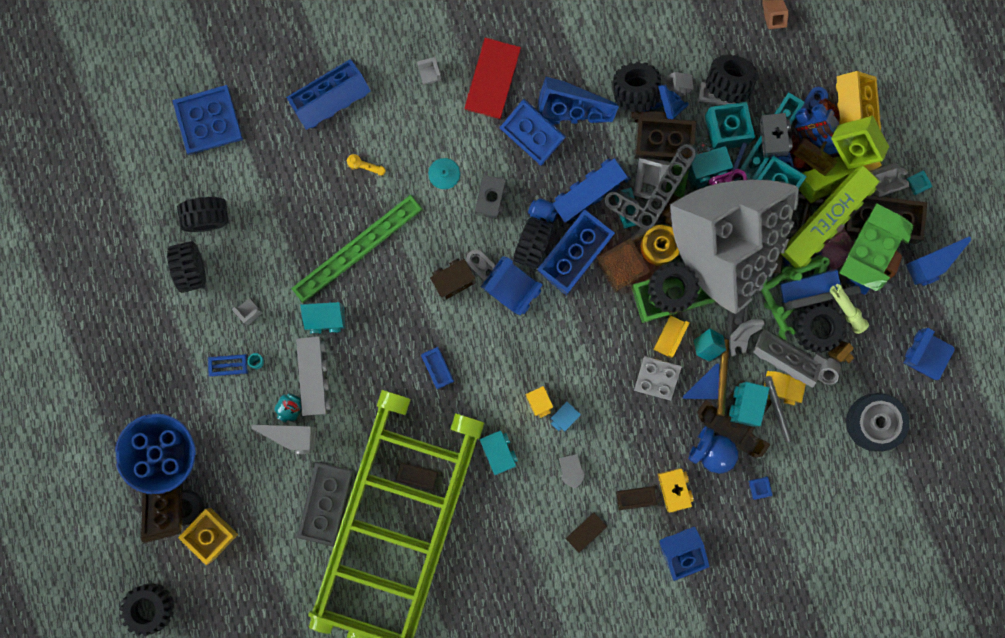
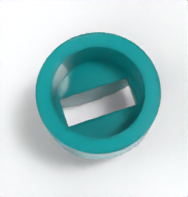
M253 353L248 357L247 362L251 368L260 369L264 365V358L258 353Z

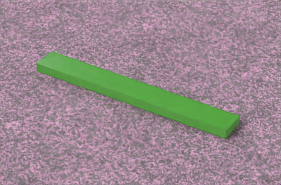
M410 194L291 289L304 304L423 209Z

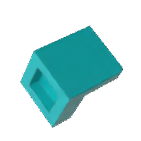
M708 329L694 339L696 355L707 361H712L726 351L723 335L712 329Z

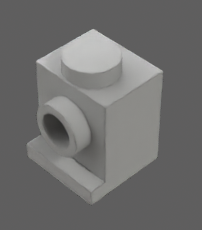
M673 72L662 78L663 85H667L668 90L674 91L680 97L693 90L692 75Z

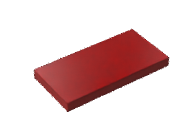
M484 38L464 110L501 120L521 47Z

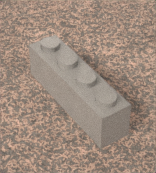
M321 337L296 339L302 416L328 414V410H331L330 398H327L326 391L329 390V380L325 379V371H328L327 360L323 358V352H326V343L322 341Z

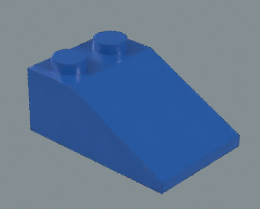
M969 236L906 264L914 284L921 283L922 286L940 280L939 275L944 274L972 240Z

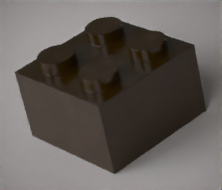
M457 258L449 263L450 266L444 270L439 268L432 273L433 276L430 279L443 302L476 284V279L465 259L460 260Z

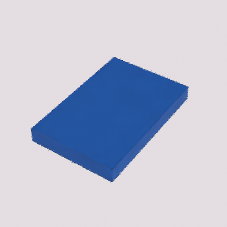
M525 99L519 103L500 126V129L541 166L566 138L559 129Z

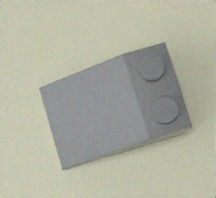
M251 425V429L289 450H295V454H310V450H315L316 427Z

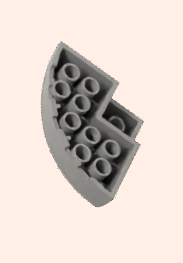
M769 180L730 181L699 189L670 205L673 233L685 265L690 267L689 270L691 272L694 271L696 273L694 276L698 278L700 287L714 301L732 313L736 314L752 301L751 296L756 290H762L766 277H771L778 265L775 262L780 252L784 253L789 241L786 236L791 228H793L794 222L791 221L793 210L797 209L798 186Z

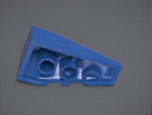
M545 77L537 110L552 124H560V120H571V124H575L577 120L588 119L590 123L613 122L619 108L615 102L565 81Z

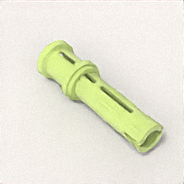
M836 284L837 290L833 285L830 288V293L845 313V320L852 325L851 329L854 333L864 332L869 326L868 321L863 319L860 309L854 307L842 286Z

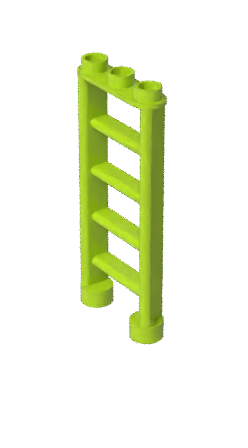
M381 390L376 405L379 407L330 560L314 608L308 614L311 617L310 629L331 634L333 626L348 630L346 638H414L477 438L480 439L484 422L455 413L450 430L465 434L460 453H456L385 430L390 411L406 415L411 399ZM381 439L456 463L445 498L371 475ZM366 485L442 508L431 543L357 520L356 516ZM354 530L427 554L416 589L341 565L351 531ZM340 576L411 599L412 603L402 634L326 610L336 577Z

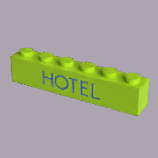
M864 166L856 167L787 243L784 253L780 252V254L795 268L807 266L812 260L810 257L815 252L818 253L825 246L823 243L828 238L831 239L838 232L837 228L851 218L850 214L864 204L863 200L866 196H870L876 191V185L880 181Z

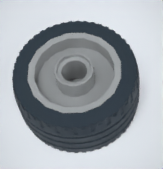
M873 393L860 397L851 405L846 418L847 431L852 440L863 449L875 452L888 451L900 445L906 438L910 427L909 415L904 405L895 397L884 393Z

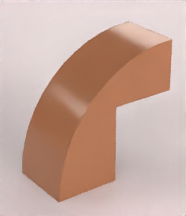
M762 0L768 29L787 27L788 9L784 1Z

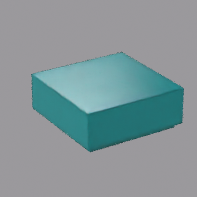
M924 170L906 179L914 196L933 187Z

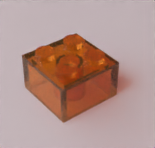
M631 238L596 259L615 293L650 272Z

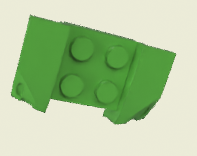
M876 204L839 273L870 289L879 291L890 279L884 272L901 240L909 244L913 230L912 223L899 214Z

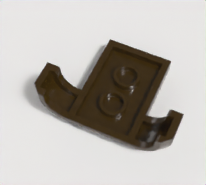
M740 379L736 386L739 387V384L744 383V381ZM735 387L726 399L725 416H718L717 409L705 399L697 411L698 419L719 435L728 437L735 443L736 447L754 458L763 457L771 444L752 434L756 427L731 421L729 412L731 405H734L736 400L733 397ZM770 399L766 401L764 414L772 404Z

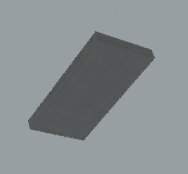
M319 462L315 463L297 538L334 547L354 471Z

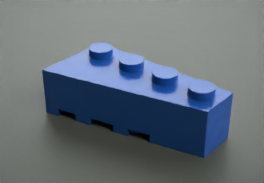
M615 158L605 160L601 164L602 168L597 171L592 170L585 176L586 179L580 183L578 181L574 183L568 193L564 194L563 192L555 198L554 208L565 223H569L578 217L584 209L588 210L589 205H595L605 197L604 194L617 190L620 186L619 183L623 180L626 183L631 180L618 160Z

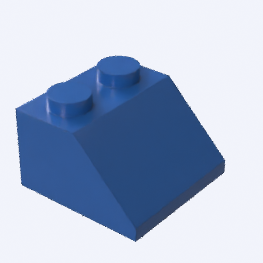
M695 527L685 529L682 532L659 540L661 551L673 581L709 568L704 543Z

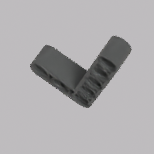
M687 143L679 148L646 205H643L622 191L614 190L605 198L607 207L641 228H652L662 215L661 213L698 154L696 146ZM688 147L692 150L693 155L691 158L683 155L684 148ZM680 165L682 167V174H675L673 166ZM665 181L672 184L671 191H666L663 188ZM612 195L619 197V204L612 203ZM655 198H659L662 201L661 208L654 206L653 200ZM628 205H633L636 208L635 214L628 212ZM644 215L652 217L651 224L644 222Z

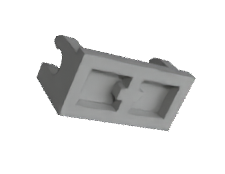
M893 163L870 171L880 181L876 185L877 189L873 194L880 197L909 187V182L901 177V173L903 175L908 174L907 170Z

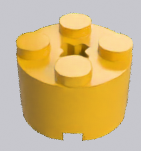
M666 225L653 226L642 238L641 253L649 263L655 266H663L672 262L679 254L672 227ZM658 242L665 244L663 249L657 247Z

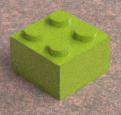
M874 116L837 125L831 138L847 169L883 161L889 149V145Z

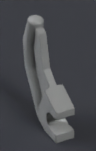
M763 319L746 321L740 324L730 335L729 350L731 356L736 355V347H739L742 353L746 352L750 335L763 328Z

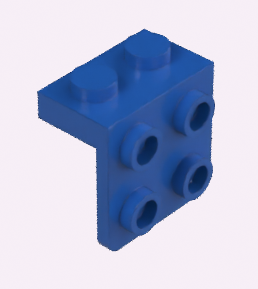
M929 328L921 329L916 333L915 341L912 347L907 350L903 363L933 380H939L955 349L952 345L933 336L935 331Z

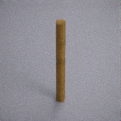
M724 339L726 351L721 354L718 416H725L729 340Z

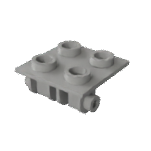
M644 356L641 361V368L634 391L671 401L682 366Z

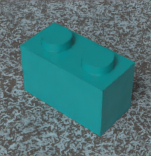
M500 430L479 439L494 475L516 467L515 462L518 459L514 450L510 452L507 444H510L507 433L502 434Z

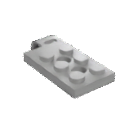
M766 329L761 331L753 352L760 359L770 362L777 369L785 371L794 379L800 380L812 388L817 383V380L828 385L835 384L838 381L841 364L836 359L826 358L819 353L813 358Z

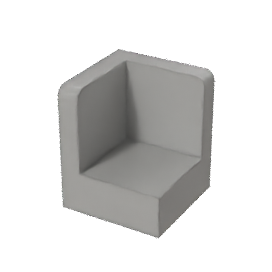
M435 57L417 62L423 85L441 81Z
M250 298L238 308H232L234 313L246 325H249L262 314V311Z

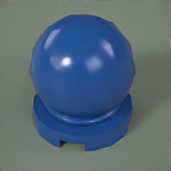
M705 426L698 435V438L701 440L697 448L692 447L688 459L694 464L701 461L703 466L710 472L717 474L727 473L735 467L738 461V449L735 443L728 437L722 435L714 436V430Z

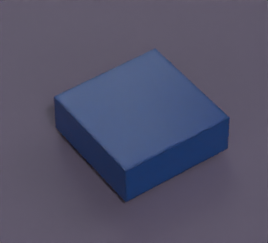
M768 476L748 481L753 500L773 496Z

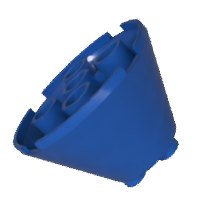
M164 414L144 415L132 421L120 434L115 447L116 466L123 480L137 491L147 494H160L175 489L189 476L195 462V444L189 430L177 419Z

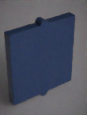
M746 143L742 144L733 163L732 171L738 168L747 145Z

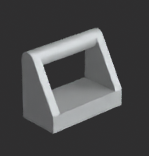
M639 157L633 195L650 199L652 193L641 191L646 164L661 168L659 183L670 162ZM667 181L663 183L664 189H666ZM655 198L653 200L656 202H662L659 198Z

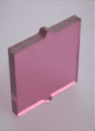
M843 229L831 239L823 243L825 246L820 252L824 257L829 258V264L835 270L845 263L854 242L846 230Z

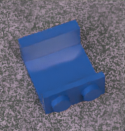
M502 256L480 287L512 312L521 315L527 312L531 300L540 294V288L543 284L536 282L513 264L511 259Z

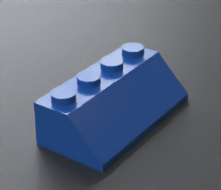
M349 59L286 98L307 130L317 126L322 120L332 117L337 111L349 107L354 101L364 98L371 90L358 68Z
M584 209L537 271L567 296L612 239L615 232Z

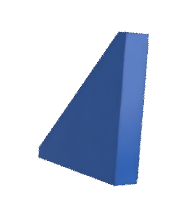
M667 85L658 86L667 119H674L689 103L682 101L681 97L674 91L668 90Z
M715 364L683 395V399H718L719 364Z

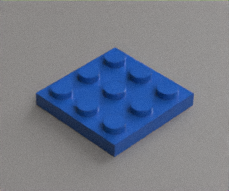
M227 85L172 100L188 155L243 140Z

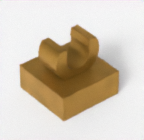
M845 341L839 342L840 345L827 353L831 358L839 362L846 361L850 364L854 359L850 354L854 347Z

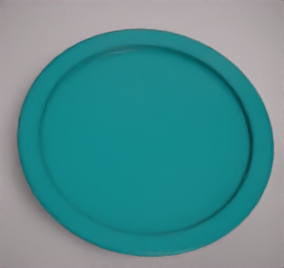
M437 159L429 168V179L439 189H450L460 179V168L452 159Z

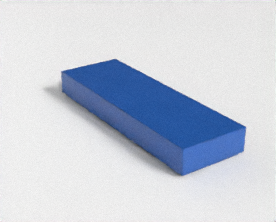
M835 269L803 277L799 281L791 280L779 283L783 302L787 303L830 292V288L833 285L838 290L836 284H840L838 270Z

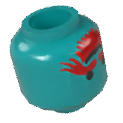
M292 393L282 395L274 408V411L278 414L277 418L285 423L288 420L295 421L302 411L301 398Z

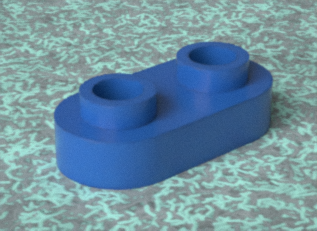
M823 87L813 88L805 98V103L801 109L805 108L810 114H813L812 109L814 106L819 104L825 105L827 102V91ZM814 95H818L820 100H815Z

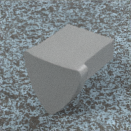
M578 454L559 458L563 482L570 487L577 488L585 476L584 470L581 469Z

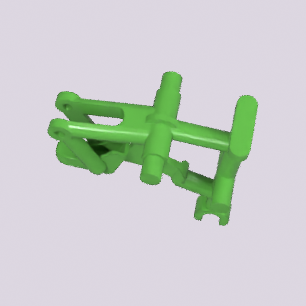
M816 255L805 267L781 266L780 274L769 281L766 278L761 290L766 300L764 307L771 310L781 329L778 332L781 339H787L785 336L786 331H789L792 335L795 334V330L787 326L785 322L786 318L795 309L784 311L783 307L776 304L770 289L784 280L799 281L802 279V273L813 269L814 275L826 272L827 266L830 263L829 258Z

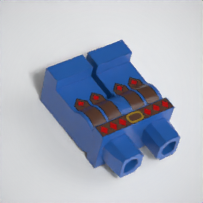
M823 104L814 106L812 109L813 114L810 115L807 109H799L795 115L798 122L795 129L799 132L801 139L806 138L817 147L824 141H827L823 151L828 155L838 153L831 140L837 125H839L837 119L833 116V110H826Z

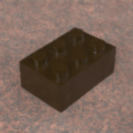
M639 117L636 123L634 159L639 160V157L671 162L681 146L687 143L695 145L696 121ZM687 147L684 148L683 155L689 158L693 155V152Z

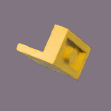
M670 315L653 350L672 358L690 322H683Z

